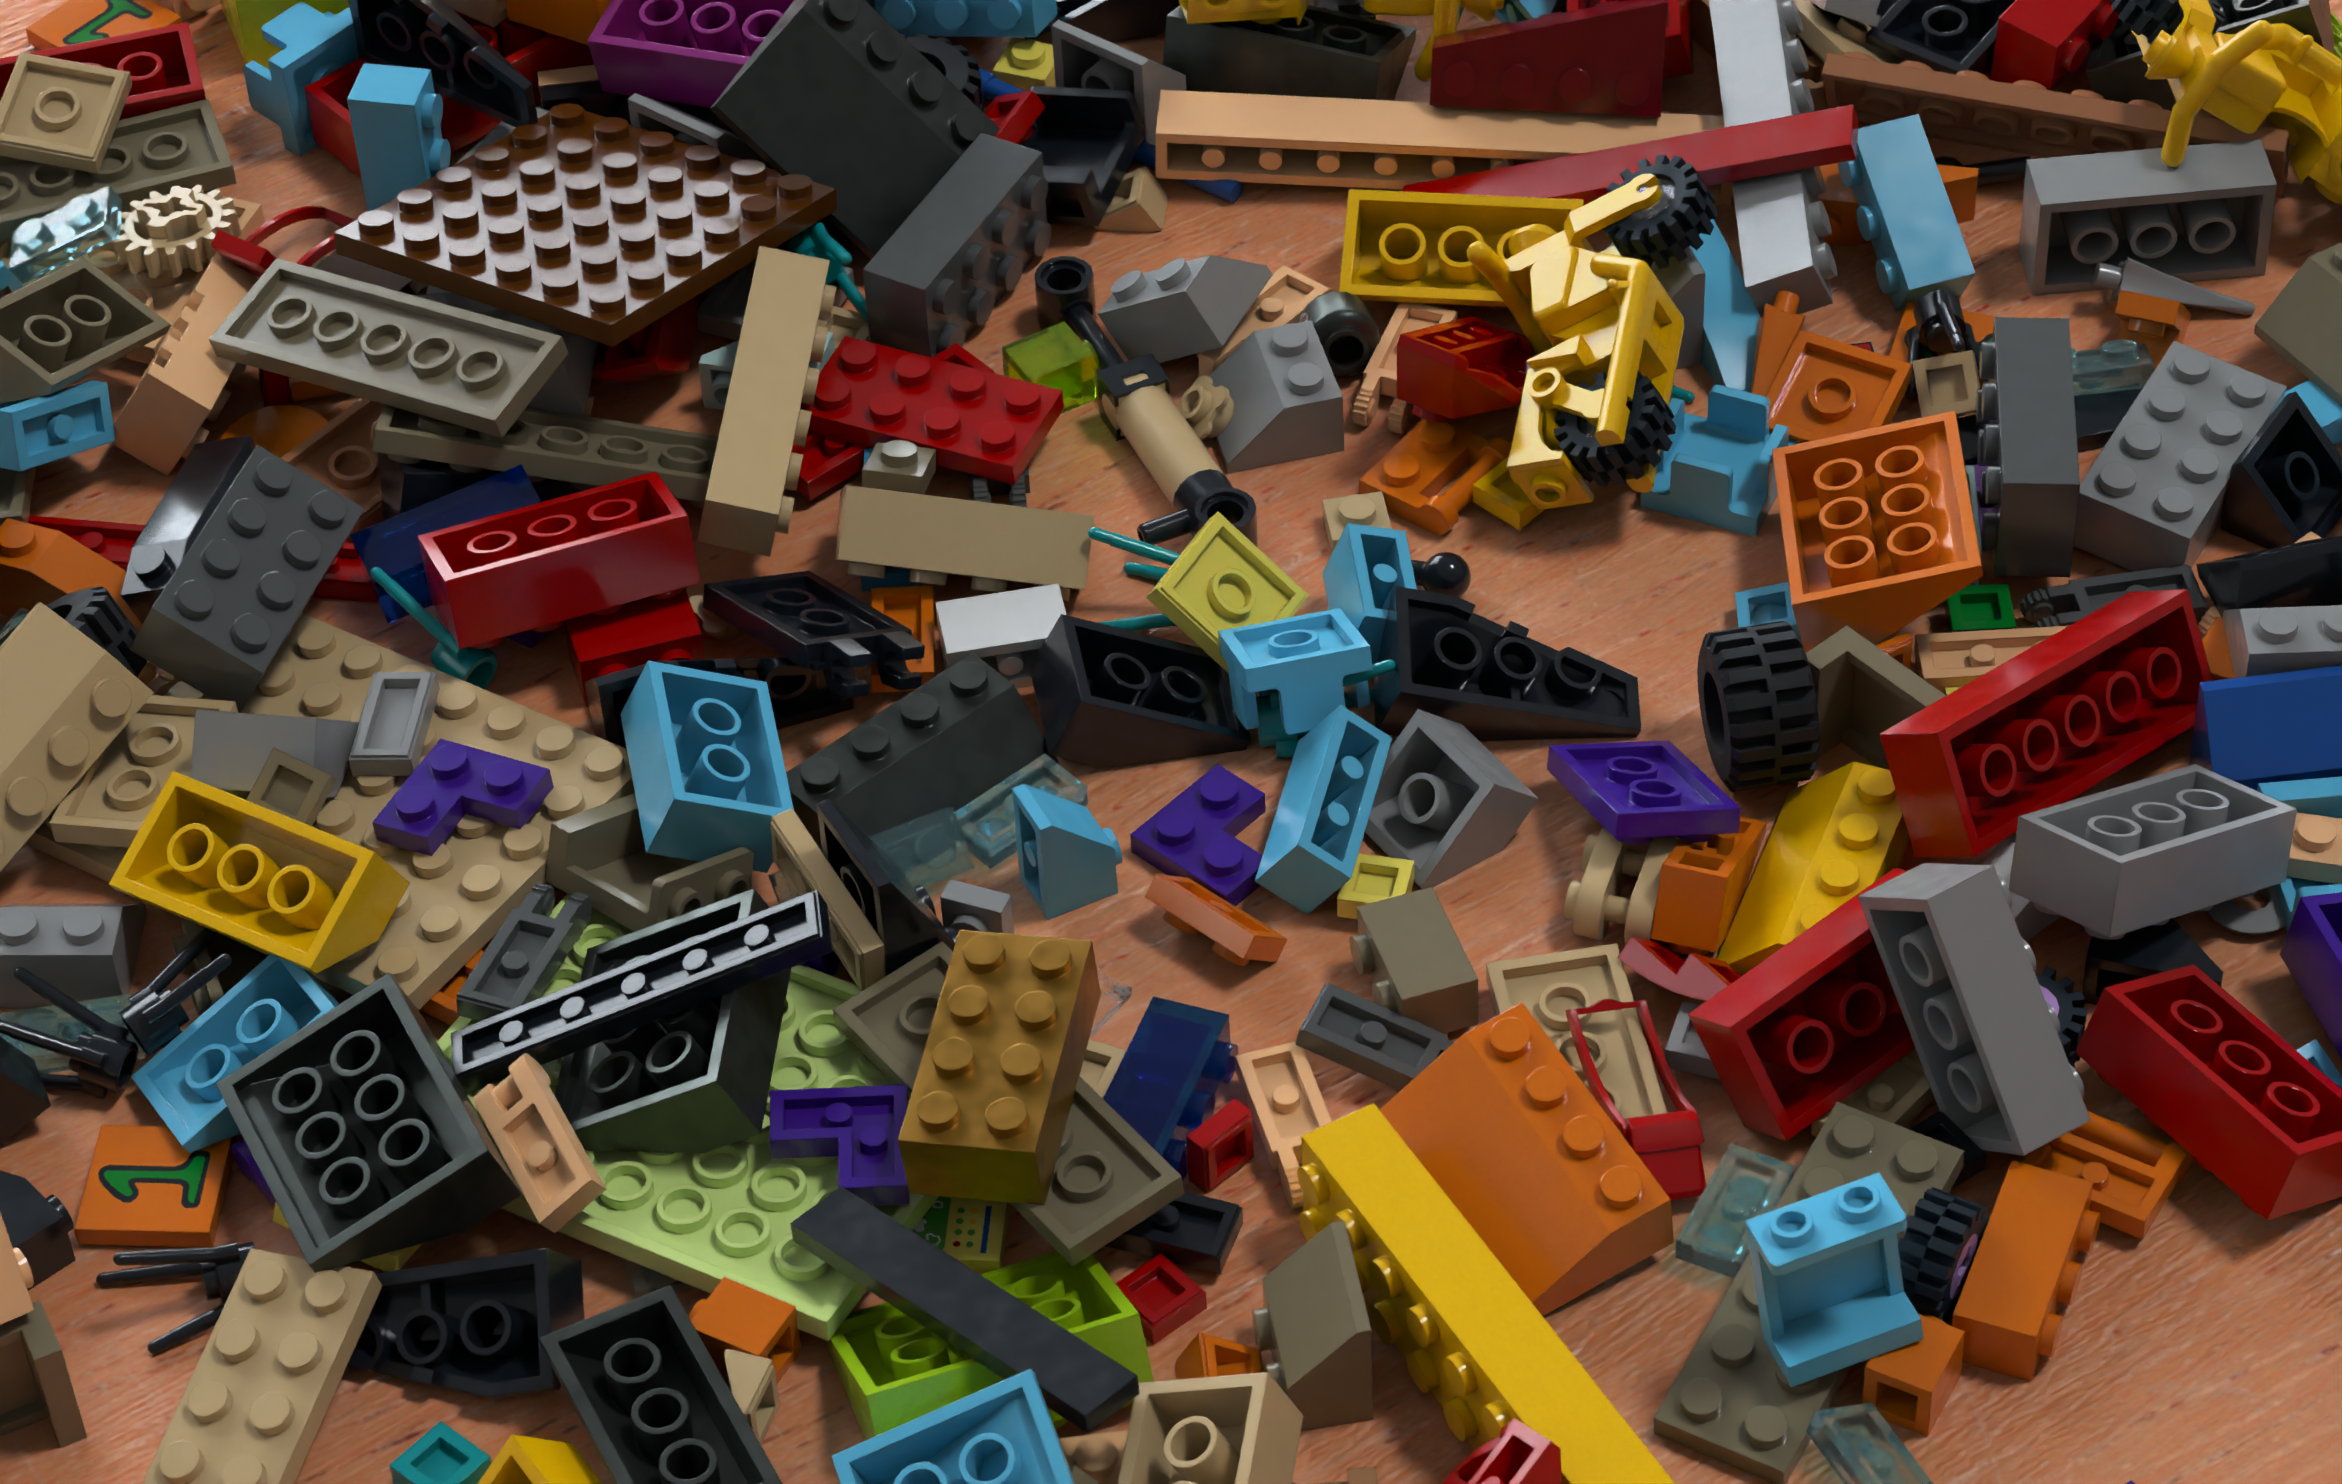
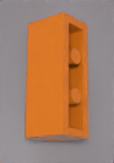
M2014 1160L2011 1161L1953 1313L1952 1326L1965 1331L1962 1363L2032 1381L2041 1355L2051 1358L2054 1356L2063 1325V1316L2056 1315L2060 1302L2072 1305L2082 1272V1264L2075 1263L2078 1252L2091 1253L2099 1229L2101 1213L2090 1210L2093 1189L2092 1181Z

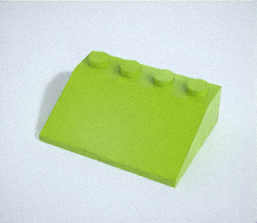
M1055 1251L980 1274L1138 1376V1383L1154 1381L1139 1312L1093 1254L1072 1267ZM887 1302L849 1313L830 1340H825L865 1441L1005 1380ZM1134 1398L1122 1408L1131 1405L1134 1402ZM1048 1408L1055 1429L1068 1422V1420Z

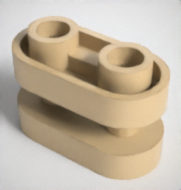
M1602 827L1599 836L1590 834L1587 838L1582 857V872L1584 876L1581 882L1572 881L1570 883L1564 905V919L1573 921L1574 934L1602 940L1610 922L1625 925V945L1632 936L1658 943V940L1651 939L1662 863L1681 839L1669 836L1653 837L1648 852L1634 850L1632 844L1617 841L1604 827ZM1627 875L1638 877L1631 899L1620 897Z

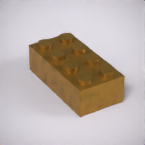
M959 930L898 1138L909 1193L1045 1206L1101 996L1092 940Z

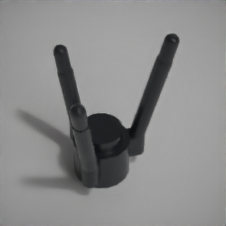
M1943 289L1921 297L1915 304L1913 311L1916 326L1906 332L1909 345L1907 362L1912 364L1913 379L1905 393V398L1908 400L1915 399L1917 395L1912 361L1921 359L1922 349L1925 347L1936 353H1948L1953 350L1960 352L1964 348L1966 351L1973 350L1977 371L1980 375V347L1975 340L1972 326L1964 321L1957 297ZM1982 379L1984 383L1989 382V379Z
M204 927L146 987L128 998L131 1005L119 1012L125 1026L148 1056L168 1045L182 1032L180 1027L190 1021L180 1003L231 964V956L226 953L222 954L173 991L166 988L217 936L218 932Z
M17 967L13 973L17 980L95 1031L93 1035L85 1032L81 1033L76 1042L73 1043L17 1023L14 1024L0 1019L1 1034L69 1057V1069L79 1073V1076L39 1073L44 1087L84 1092L102 1099L105 1098L108 1090L121 1093L132 1075L138 1055L137 1043L126 1040L129 1029L107 1022L42 978L35 976L23 967Z
M237 1242L216 1247L118 1252L113 1257L116 1265H141L144 1267L102 1272L97 1275L96 1281L100 1286H110L201 1275L207 1301L221 1298L222 1305L151 1341L147 1347L148 1351L151 1354H158L215 1326L251 1248L255 1249L253 1242L237 1245Z

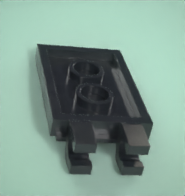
M811 571L707 583L704 585L703 608L804 669L810 668L813 671L823 670L828 690L844 698L867 696L869 683L865 680H858L853 673V668L870 666L871 663H876L881 682L899 691L916 689L921 686L922 675L917 672L911 673L905 662L906 660L924 658L925 646L912 637V630Z

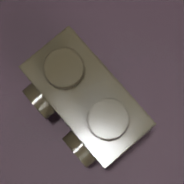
M1433 887L1357 907L1358 935L1350 937V950L1358 973L1360 975L1369 973L1373 982L1372 996L1374 1003L1444 1034L1478 1025V978Z

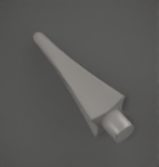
M2127 257L2125 262L2119 261L2118 267L2098 263L2093 276V286L2113 290L2110 300L2113 302H2118L2121 289L2180 301L2184 306L2220 310L2247 316L2252 315L2255 311V305L2251 302L2196 286Z

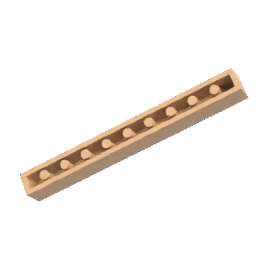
M1161 90L1156 126V178L1207 181L1236 180L1249 183L1403 190L1404 185L1725 128L1724 116L1661 113V117L1430 106V102ZM1732 182L1706 186L1716 202L1715 205H1731Z

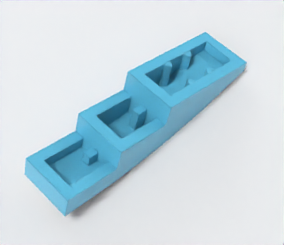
M1710 219L1714 226L1711 234L1700 233L1699 235L1704 244L1697 251L1690 246L1705 271L1702 364L1714 385H1722L1750 393L1758 318H1760V315L1745 289L1744 278L1714 219Z

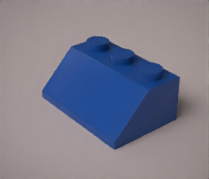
M2342 665L2200 682L2189 765L2197 764L2256 791L2258 783L2342 776Z

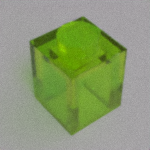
M1065 322L1002 346L1004 376L1063 390L1064 409L1061 414L1096 400L1095 373L1099 371L1097 354L1090 342L1086 339L1081 341Z

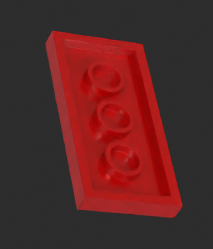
M845 336L819 373L813 405L801 403L800 409L812 412L808 432L874 448L877 442L909 441L917 447L936 449V465L1015 485L1063 411L1064 401L1063 390Z

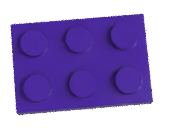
M1669 740L1549 745L1547 770L1617 841L1632 845H1644L1651 843L1653 837L1677 836L1686 841L1707 842L1714 838V834L1739 833L1741 808Z

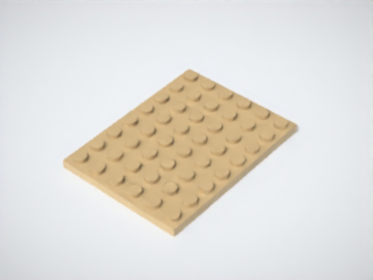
M302 613L241 713L360 722L374 673L436 672L440 690L419 764L441 738L550 769L554 788L521 829L465 814L432 856L377 841L372 824L373 820L409 776H353L349 766L336 797L326 798L312 827L376 852L410 884L378 941L321 972L313 974L318 979L355 995L390 972L419 1010L496 935L511 910L519 908L535 883H548L545 881L551 823L635 793L627 749ZM183 681L173 685L163 695L212 699ZM57 807L25 843L107 882H110L128 850V848L55 842L49 823ZM246 945V946H248V947H250V948H253V949H255V950H257V951H259V952H261V953H263V954H266V955H268V956L270 955V954H268V953H266V952H263V951L258 950V949H256V948H254V947H251V946H249V945Z

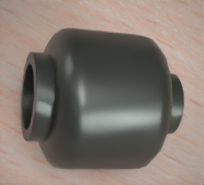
M1331 291L1317 296L1306 305L1299 318V322L1312 320L1335 378L1346 379L1362 373L1380 342L1377 324L1370 309L1359 297L1348 292Z

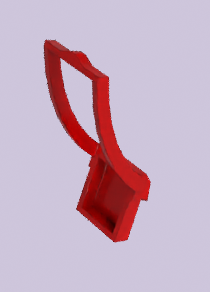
M305 206L276 216L259 227L245 240L218 230L211 246L225 259L260 279L276 259L267 249L258 246L270 235L283 227L308 219H324L342 228L354 222L355 219L322 206ZM334 235L317 244L296 263L311 267L320 258L336 249Z
M1603 999L1589 1007L1566 1010V1017L1574 1045L1596 1101L1669 1198L1675 1200L1708 1195L1700 1144L1704 1143L1705 1140L1697 1111L1686 1099L1668 1066L1658 1041L1646 1000L1620 1002L1613 999ZM1636 1007L1652 1059L1661 1081L1678 1112L1624 1119L1612 1103L1599 1078L1590 1056L1578 1015Z

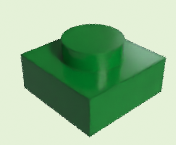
M2008 584L1968 585L1944 600L1949 632L2016 629Z

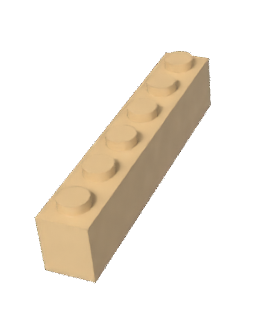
M759 246L697 542L770 556L775 532L788 534L795 498L783 496L784 488L796 491L803 454L791 451L793 445L805 448L812 412L802 410L800 407L801 403L811 405L814 403L820 369L809 367V362H822L828 327L818 326L817 322L818 320L830 322L837 288L836 286L825 284L830 260Z

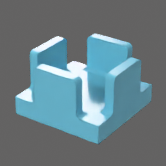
M303 2L295 4L261 27L263 39L282 49V51L268 59L269 69L254 60L243 66L252 109L280 126L285 148L299 157L319 145L314 141L304 87L359 59L350 7L334 15L329 11L323 14Z
M1717 384L1712 387L1708 395V418L1685 413V400L1672 397L1669 408L1675 417L1672 420L1676 425L1675 434L1668 435L1673 443L1669 451L1660 450L1659 456L1662 461L1657 465L1653 489L1650 492L1641 493L1640 507L1756 537L1778 496L1772 449L1797 444V441L1789 439V427L1776 424L1772 433H1770V400L1765 396Z
M1340 608L1218 631L1220 654L1228 666L1233 710L1246 730L1259 728L1255 692L1259 696L1270 695L1271 690H1278L1282 727L1290 735L1311 731L1340 704L1346 708L1344 691L1357 708L1370 706L1368 680L1343 687L1344 676L1373 670L1370 645Z

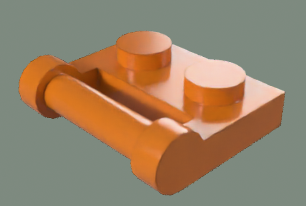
M1423 419L1359 479V494L1382 491L1388 512L1433 534L1444 535L1458 522V513L1473 499V484L1508 457L1511 444L1499 437L1488 441L1448 421L1446 424ZM1468 464L1472 465L1444 494L1437 495Z
M2089 1111L2087 1112L2090 1121L2025 1156L2021 1163L2092 1181L2093 1189L2090 1210L2101 1213L2100 1223L2142 1240L2176 1184H2180L2185 1178L2193 1159L2192 1154L2175 1139H2172L2170 1143H2166Z

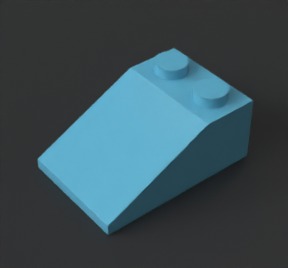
M269 955L131 1077L180 1144L189 1153L241 1134L216 1083L335 1008L339 1003L311 971Z
M1031 1368L832 1455L841 1484H1075L1036 1375Z

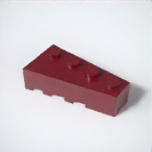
M1617 0L1597 4L1596 7L1566 13H1550L1540 15L1539 18L1510 24L1505 22L1435 36L1432 48L1430 106L1661 117L1668 0H1627L1622 2Z

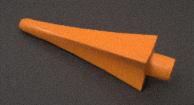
M1778 291L1773 306L1766 303L1763 316L1758 318L1750 393L1766 397L1806 317L1805 315L1796 314L1800 298L1793 292Z

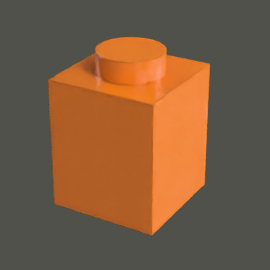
M726 1277L722 1278L707 1299L699 1300L689 1314L693 1326L726 1384H728L724 1358L726 1349L771 1359L775 1367L777 1384L802 1351L800 1333L797 1327L796 1306Z
M1918 1314L1922 1321L1924 1339L1870 1358L1866 1364L1861 1412L1928 1437L1961 1376L1965 1331L1950 1326L1939 1318Z

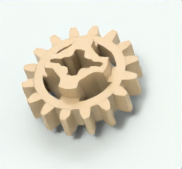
M179 185L173 186L170 194L163 196L157 191L149 192L150 199H144L143 201L133 200L130 202L131 212L118 213L116 215L118 225L111 226L119 263L121 265L129 264L130 271L133 274L147 268L150 278H156L161 273L172 275L173 278L179 277L182 269L191 267L196 272L203 271L202 263L208 264L215 253H217L211 246V243L218 230L235 237L241 236V229L232 198L223 199L222 192L219 189L204 194L202 185H196L192 189L180 188Z

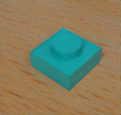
M440 1421L394 1460L389 1467L394 1484H477L492 1462L489 1455Z

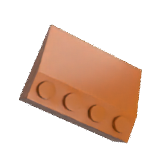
M1955 410L1772 449L1791 603L1805 653L1846 625L1876 645L1984 575Z
M1523 1002L1464 1033L1380 1109L1384 1117L1542 1316L1674 1243L1671 1199Z

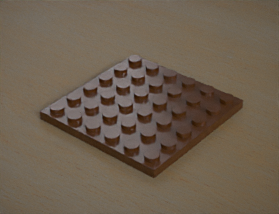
M566 103L552 107L549 113L538 118L536 124L516 127L511 134L491 145L478 148L472 156L452 167L439 170L436 176L422 184L401 191L395 199L375 210L360 214L357 220L334 232L336 254L614 347L756 260L759 246L774 249L837 210L835 188L813 182L806 175L789 174L781 176L776 170L765 167V164L761 161L735 158L719 153V150L712 146L690 144L674 139L673 135L667 132L645 130L629 125L625 119L603 117L584 111V108L580 105Z

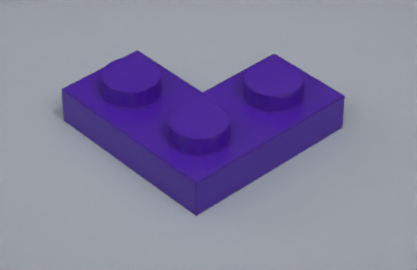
M440 738L373 820L372 824L377 841L432 856L465 814L521 829L554 788L550 769Z
M1217 764L1130 834L1131 852L1164 874L1190 878L1232 905L1237 906L1261 886L1255 882V878L1263 855L1236 839L1235 836L1266 812L1265 793Z
M907 1085L770 1090L769 1141L771 1159L839 1156L838 1188L844 1187L872 1206L910 1204L909 1189L898 1143L909 1104Z

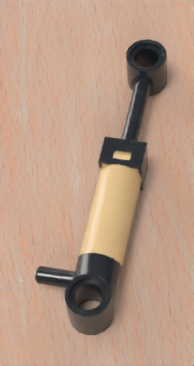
M1070 256L1055 257L1043 262L1036 269L1035 273L1037 317L1040 329L1047 335L1055 338L1070 339L1079 337L1101 369L1097 371L1101 419L1116 441L1127 439L1176 511L1140 524L1137 529L1139 540L1151 545H1157L1189 533L1195 537L1204 524L1214 514L1220 512L1258 548L1257 515L1254 499L1246 492L1234 488L1170 397L1169 377L1151 353L1124 362L1096 322L1094 276L1091 266L1082 259Z

